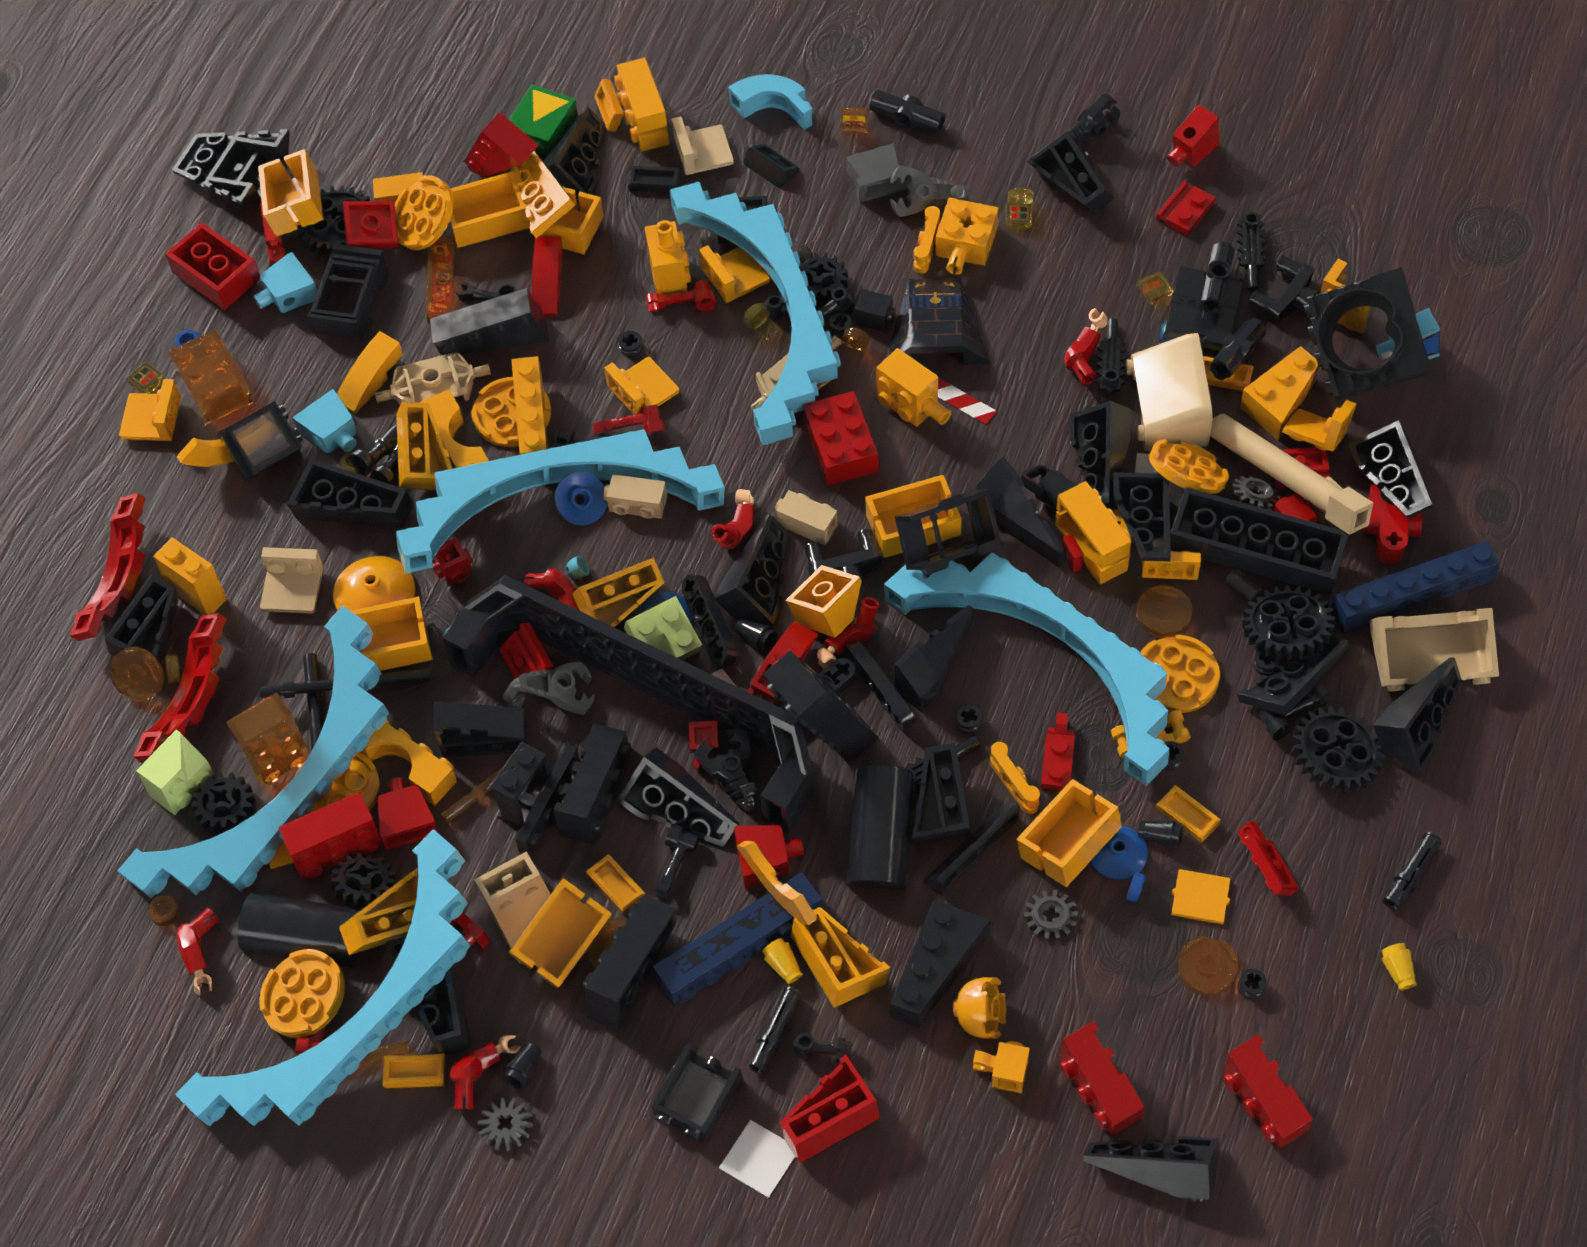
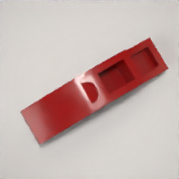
M794 621L760 666L750 682L748 693L775 705L778 698L768 689L767 685L770 681L765 677L764 673L789 650L804 661L819 634Z

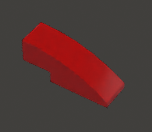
M561 236L535 237L532 297L545 317H558L563 256Z

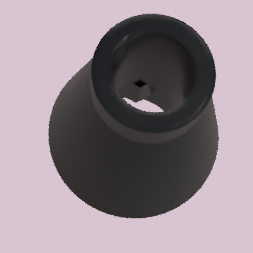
M741 618L735 627V632L746 639L758 651L764 650L768 652L776 644L778 634L772 626Z
M1176 819L1140 821L1139 838H1144L1170 848L1173 845L1180 846L1183 835V823L1176 822Z
M526 1043L524 1048L504 1068L503 1080L508 1086L516 1090H523L525 1086L530 1085L538 1058L542 1053L540 1048L534 1044Z

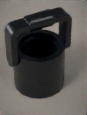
M1044 465L1031 467L1023 471L1020 476L1024 483L1023 486L1034 493L1037 500L1055 512L1058 511V495L1078 485L1058 470H1050ZM1040 475L1043 479L1039 484L1032 480Z

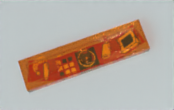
M453 235L440 236L435 243L428 247L426 307L428 323H431V318L454 311L455 240Z

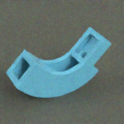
M756 75L742 79L728 87L730 104L743 118L760 109L778 108L791 115L804 130L812 126L813 109L810 103L806 101L805 89L791 79L777 75Z

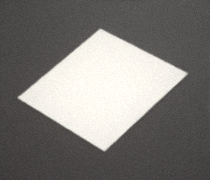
M750 1120L719 1168L769 1198L795 1155L784 1139Z

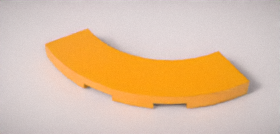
M263 415L251 426L237 433L236 438L248 456L273 440L281 430L274 419ZM193 438L177 455L180 463L190 466L208 467L233 462L229 456L227 446L221 439L201 440Z
M744 841L737 846L762 884L787 912L805 925H810L817 920L803 894L795 891L787 883L783 884L781 881H778L776 871L755 842Z

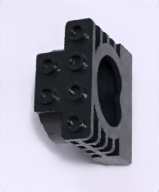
M1402 267L1370 276V279L1361 282L1357 281L1351 285L1340 286L1331 291L1327 290L1321 294L1307 296L1308 303L1304 304L1308 320L1311 319L1312 325L1308 326L1311 341H1314V344L1318 345L1319 351L1315 352L1318 366L1321 367L1322 371L1325 370L1328 373L1329 380L1325 381L1329 396L1334 395L1336 400H1341L1342 398L1355 396L1365 391H1372L1383 386L1386 387L1396 382L1402 383L1432 374ZM1362 306L1376 307L1386 313L1388 317L1385 327L1386 333L1395 342L1392 355L1384 363L1371 369H1356L1348 366L1337 356L1333 346V332L1339 319L1348 311Z

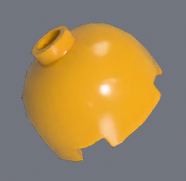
M983 977L966 983L959 992L958 998L953 1002L954 1016L958 1017V1021L964 1031L974 1037L997 1039L1001 1036L1000 1031H998L999 1023L1005 1024L1006 996L1005 993H999L998 986L1001 984V981L998 978Z

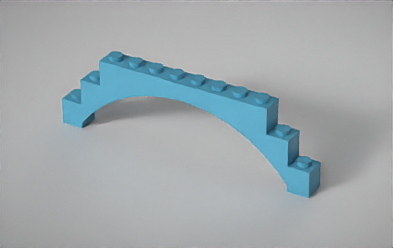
M700 182L670 189L671 204L679 225L687 223L706 229L739 246L766 270L777 285L786 303L792 326L788 358L773 391L761 407L753 409L754 425L762 446L793 437L792 426L796 425L794 413L803 411V404L815 401V396L819 395L816 384L838 378L837 367L841 366L837 351L833 352L831 349L833 344L829 331H824L823 329L824 319L822 313L815 309L816 299L813 291H808L806 287L808 286L805 271L800 272L799 256L796 251L792 252L791 236L789 232H784L783 230L785 227L783 216L781 213L776 212L773 204L747 211L745 203L739 201L736 193L710 200L708 192L702 190Z
M645 429L435 472L438 497L416 501L419 527L396 531L397 546L406 574L433 568L432 560L441 546L460 526L481 510L518 492L546 484L558 483L565 476L574 472H588L599 480H611L612 474L665 481L667 493L695 505L698 511L723 506L725 487L715 464L689 469L680 447L653 452Z
M992 552L971 572L964 565L957 564L951 560L946 569L935 572L928 578L920 570H907L905 564L884 584L885 601L905 615L910 610L935 607L965 608L970 605L973 609L997 612L1023 620L1057 637L1083 657L1097 672L1118 707L1125 729L1128 752L1124 755L1123 771L1144 786H1147L1168 764L1169 748L1161 739L1155 738L1167 726L1168 710L1160 701L1155 700L1166 689L1167 672L1159 664L1152 663L1142 656L1136 648L1129 647L1120 641L1117 635L1104 630L1094 619L1078 612L1072 604L1059 599L1049 588L1042 587L1033 581L1027 573L1020 572L1014 568L1005 558H1000Z
M342 605L324 626L331 637L334 652L332 697L320 736L309 757L292 781L255 815L218 836L190 846L166 851L141 852L136 848L117 870L127 881L151 899L165 888L170 876L195 895L200 890L202 891L209 886L215 873L240 892L245 887L253 884L257 878L258 871L264 864L272 861L276 855L277 848L284 841L278 827L311 813L316 801L330 791L332 782L339 774H343L349 768L350 760L357 752L364 750L370 736L375 730L381 729L387 721L389 712L384 704L367 692L368 689L370 690L376 686L380 678L379 676L382 674L376 663L359 652L369 645L374 634L367 622Z
M434 829L412 850L418 857V889L413 918L404 945L393 967L377 991L362 1009L338 1031L318 1045L292 1059L269 1068L232 1076L203 1077L196 1072L175 1095L206 1125L210 1127L213 1122L219 1120L231 1105L243 1118L255 1126L259 1121L268 1116L271 1108L276 1104L292 1121L300 1126L304 1121L313 1116L316 1108L325 1098L335 1093L338 1085L347 1075L357 1070L359 1063L368 1053L378 1048L381 1040L390 1030L400 1025L403 1017L411 1008L421 1003L424 995L433 985L442 981L445 973L454 963L464 958L471 945L449 923L462 914L468 902L447 880L456 875L466 861L457 849Z

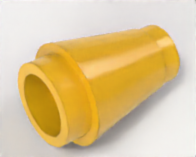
M782 938L771 942L763 949L764 960L788 985L797 981L803 975L789 943H785Z
M1398 943L1383 949L1381 960L1396 985H1398L1399 990L1409 989L1417 985L1411 951L1406 948L1405 943Z

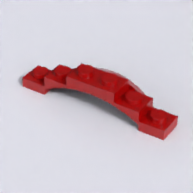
M139 493L121 497L116 511L111 517L109 551L102 579L90 602L81 611L76 613L75 622L70 636L77 641L96 637L101 629V622L113 619L118 610L117 605L129 601L134 593V586L138 575L142 571V563L145 558V554L139 551L138 547L142 543V536L146 526L141 524L138 519L143 513L142 508L146 498Z
M220 613L201 615L195 630L191 633L186 663L177 691L163 716L153 727L143 732L140 737V743L133 755L140 763H144L175 730L184 736L186 726L198 725L204 717V711L210 698L215 694L216 686L220 677L213 673L224 649L216 643L222 635L223 627L227 621Z

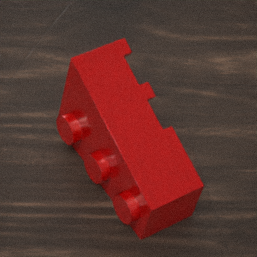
M499 112L482 130L465 158L464 163L467 164L471 172L485 178L522 165L539 145Z
M1092 1021L1063 1038L1061 1063H1059V1066L1064 1076L1068 1080L1072 1078L1077 1085L1076 1091L1081 1101L1085 1105L1089 1103L1095 1113L1093 1115L1102 1130L1107 1129L1110 1135L1114 1136L1142 1119L1145 1107L1126 1074H1121L1110 1059V1057L1114 1056L1110 1047L1103 1049L1095 1035L1099 1028L1095 1021Z
M1257 1034L1228 1053L1223 1072V1082L1231 1093L1236 1092L1242 1100V1107L1250 1118L1255 1117L1261 1125L1260 1129L1265 1139L1269 1143H1274L1278 1149H1281L1309 1131L1313 1119L1292 1085L1287 1087L1276 1073L1280 1066L1275 1059L1269 1062L1259 1046L1264 1041Z
M846 1054L839 1060L840 1064L829 1076L826 1074L820 1080V1085L809 1096L806 1095L780 1121L784 1139L799 1163L880 1119L875 1097Z

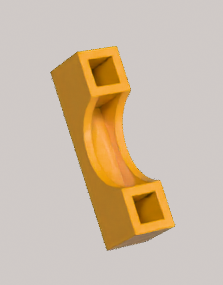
M538 356L512 359L520 455L549 449L543 410L542 372Z
M450 389L420 401L430 405L440 431V438L444 448L448 451L449 461L453 469L489 461L482 447L463 446L453 439L455 432L464 422L460 407Z
M388 720L381 729L375 730L370 736L367 746L361 751L371 761L391 755L402 757L412 764L409 776L411 786H418L423 798L433 806H436L457 782L454 766L443 757L438 759L433 755L429 747L423 743L418 745L412 741L406 731L401 728L396 730L390 726Z

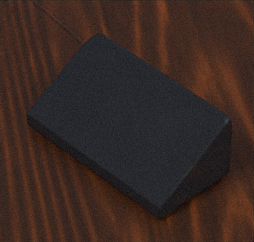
M764 143L749 147L743 161L744 165L777 187H782L800 170L797 165Z

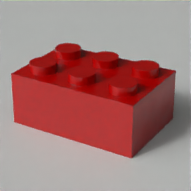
M203 222L165 253L173 274L223 310H226L260 280V273L255 259Z
M854 391L803 404L804 424L827 486L879 472L878 452Z
M360 791L278 827L302 881L307 878L320 876L323 871L337 866L338 861L346 863L347 855L355 858L357 852L369 854L374 852L377 847L383 845Z

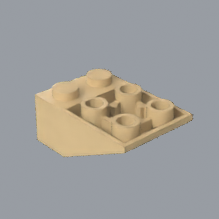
M525 852L474 879L481 899L509 947L512 948L551 895L528 853Z

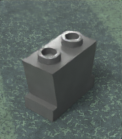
M894 143L846 157L847 175L856 186V196L860 203L907 189V175L902 185L899 184L898 178L890 184L891 177L899 166Z

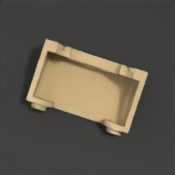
M1198 333L1186 334L1131 354V359L1126 360L1127 375H1132V379L1136 380L1142 414L1141 425H1137L1138 441H1143L1144 451H1151L1157 441L1164 439L1168 441L1167 443L1179 444L1182 440L1199 447L1209 446L1212 427V405Z
M1492 608L1455 613L1397 616L1395 618L1387 616L1369 620L1381 686H1387L1388 692L1405 690V685L1417 684L1449 657L1456 659L1462 680L1473 679V685L1491 683L1490 678L1499 676Z

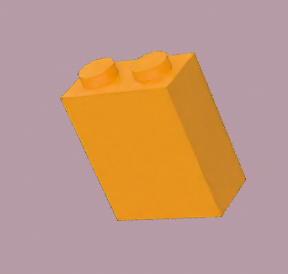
M173 537L153 556L164 581L175 586L177 597L203 615L213 614L227 600L213 565Z

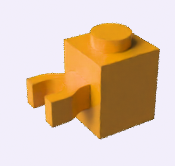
M1008 1041L1006 1043L999 1042L996 1056L976 1050L973 1070L992 1072L993 1088L1022 1093L1030 1048L1024 1047L1019 1042Z

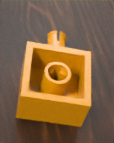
M948 198L936 234V256L949 259L946 270L949 273L953 274L955 267H957L955 275L961 274L964 262L986 265L998 228L999 207Z
M663 220L657 225L646 226L645 233L649 261L656 293L668 295L687 291V283L691 282L689 267H687L689 266L687 251L683 247L685 246L683 232H677L675 221Z
M898 348L876 367L877 399L881 405L891 408L898 413L902 420L910 422L916 427L928 416L936 420L940 425H944L949 420L951 410L938 403V376Z

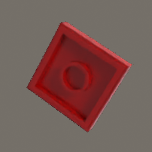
M343 201L347 246L369 249H398L399 242L394 201Z

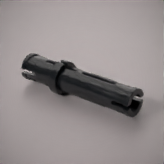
M1432 832L1424 833L1423 838L1402 871L1394 876V884L1382 900L1386 907L1394 911L1400 910L1408 894L1416 889V881L1442 843L1439 836Z
M784 987V991L764 1034H760L757 1039L758 1046L748 1067L758 1074H766L774 1053L778 1052L781 1047L780 1040L790 1022L799 999L802 997L801 992L793 987Z

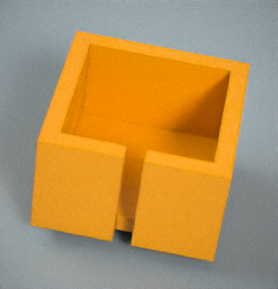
M562 187L575 203V206L540 236H561L563 249L585 254L604 218L601 197L579 192L580 211H578L575 190Z

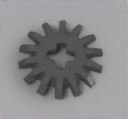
M1240 476V480L1235 479V484H1232L1234 494L1240 497V500L1243 502L1250 501L1249 505L1256 503V506L1260 508H1272L1280 500V496L1276 495L1278 493L1277 489H1272V485L1266 483L1263 479L1253 478V476H1249V478Z
M1043 890V898L1041 899L1034 894L1032 898L1035 904L1026 903V907L1032 912H1024V917L1033 919L1026 923L1027 927L1037 925L1038 927L1034 934L1038 935L1044 930V939L1047 940L1050 932L1054 933L1056 939H1060L1059 930L1068 935L1070 930L1066 925L1075 927L1077 923L1070 920V918L1078 916V911L1070 912V909L1075 906L1074 901L1066 904L1065 901L1068 895L1064 894L1060 899L1057 897L1058 890H1053L1052 896H1048L1046 890ZM1049 908L1055 909V914L1059 915V918H1054L1053 922H1048L1047 917L1042 915L1043 912L1047 913Z
M504 1097L501 1098V1107H497L494 1102H490L489 1105L493 1111L483 1110L481 1112L482 1115L488 1118L478 1121V1126H486L485 1129L479 1132L480 1137L488 1134L489 1137L485 1144L488 1146L492 1141H495L494 1150L499 1151L501 1144H505L506 1151H510V1143L515 1141L517 1146L520 1147L522 1143L519 1138L521 1136L527 1139L530 1137V1134L524 1130L525 1128H533V1123L525 1120L532 1117V1113H522L527 1107L525 1103L516 1108V1098L511 1100L509 1106H506ZM501 1117L504 1119L513 1118L511 1120L513 1127L510 1130L507 1128L498 1129L500 1127L498 1120Z

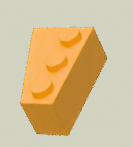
M1300 346L1243 389L1240 409L1278 441L1282 436L1284 426L1294 415L1316 382L1319 369L1317 360Z

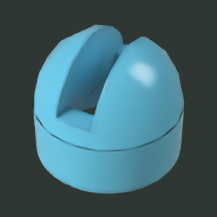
M579 555L571 559L566 565L567 575L571 579L578 580L589 575L588 564Z

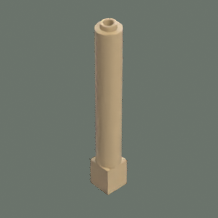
M1220 414L1212 419L1210 437L1325 511L1326 520L1349 535L1369 526L1373 508L1372 501L1350 487L1342 490L1228 415Z

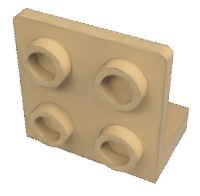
M682 117L672 118L674 140L686 175L734 163L722 125L690 131L689 125L684 126Z
M263 547L261 557L267 574L260 603L261 611L313 614L316 609L323 572V564L318 550Z

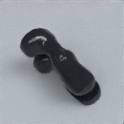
M397 423L383 436L377 438L371 451L367 452L358 449L350 455V462L360 475L367 477L370 474L372 479L390 485L394 483L395 477L393 473L398 468ZM389 455L388 459L382 465H379L376 468H374L376 464L382 459V457Z

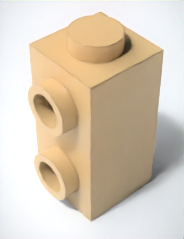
M612 474L610 484L605 485L604 500L608 502L609 511L619 515L632 514L648 519H662L667 500L665 481Z
M789 490L784 499L780 498L775 506L774 513H776L777 521L785 529L824 546L838 526L837 510L828 504H820L813 501L802 493L797 494Z

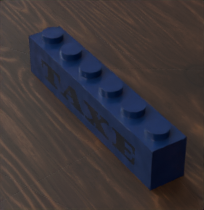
M1484 541L1335 594L1331 607L1333 608V616L1341 632L1345 634L1368 626L1369 620L1374 618L1393 617L1494 581L1500 561L1489 543Z
M802 872L785 882L795 891L803 894L812 910L819 907L823 909L822 898ZM768 893L653 966L655 979L674 1006L681 1001L687 1002L704 986L714 985L726 972L731 969H739L746 963L748 958L756 953L762 954L763 949L771 942L779 938L785 939L789 937L794 917L780 905L771 893Z

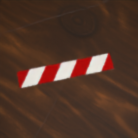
M938 378V398L984 424H987L997 412Z

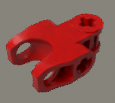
M1371 485L1368 499L1373 502L1369 526L1363 528V534L1376 535V555L1380 562L1386 565H1397L1404 558L1408 537L1420 538L1422 513L1408 519L1395 505L1388 504L1382 499L1380 489L1376 485Z

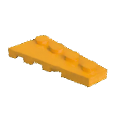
M533 151L522 165L513 169L517 184L522 191L520 194L522 201L527 209L525 213L531 224L529 226L530 231L537 238L575 206V203L537 153Z

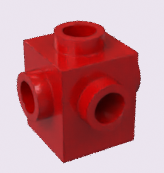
M457 538L445 542L434 557L435 563L432 569L438 579L443 578L449 587L455 583L463 582L472 575L470 564L473 563V559L467 548L462 549Z

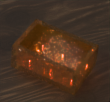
M216 329L168 351L176 372L205 424L253 403L248 385Z
M278 693L273 694L226 722L244 762L261 787L267 783L275 782L289 770L300 767L309 757L308 750L294 717Z

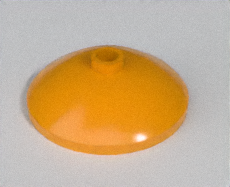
M371 556L352 563L340 574L334 586L333 599L337 611L342 605L352 611L414 598L416 586L412 574L405 573L401 562L390 557Z

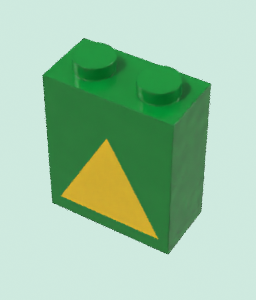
M531 85L509 120L539 145L534 150L537 154L548 156L578 117L576 99Z

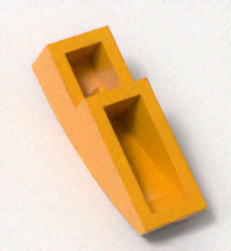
M379 331L366 346L348 372L337 393L348 411L356 414L388 380L387 372L403 356L400 342Z

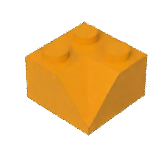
M821 565L786 599V602L797 623L811 630L836 638L854 620L862 581L858 576Z

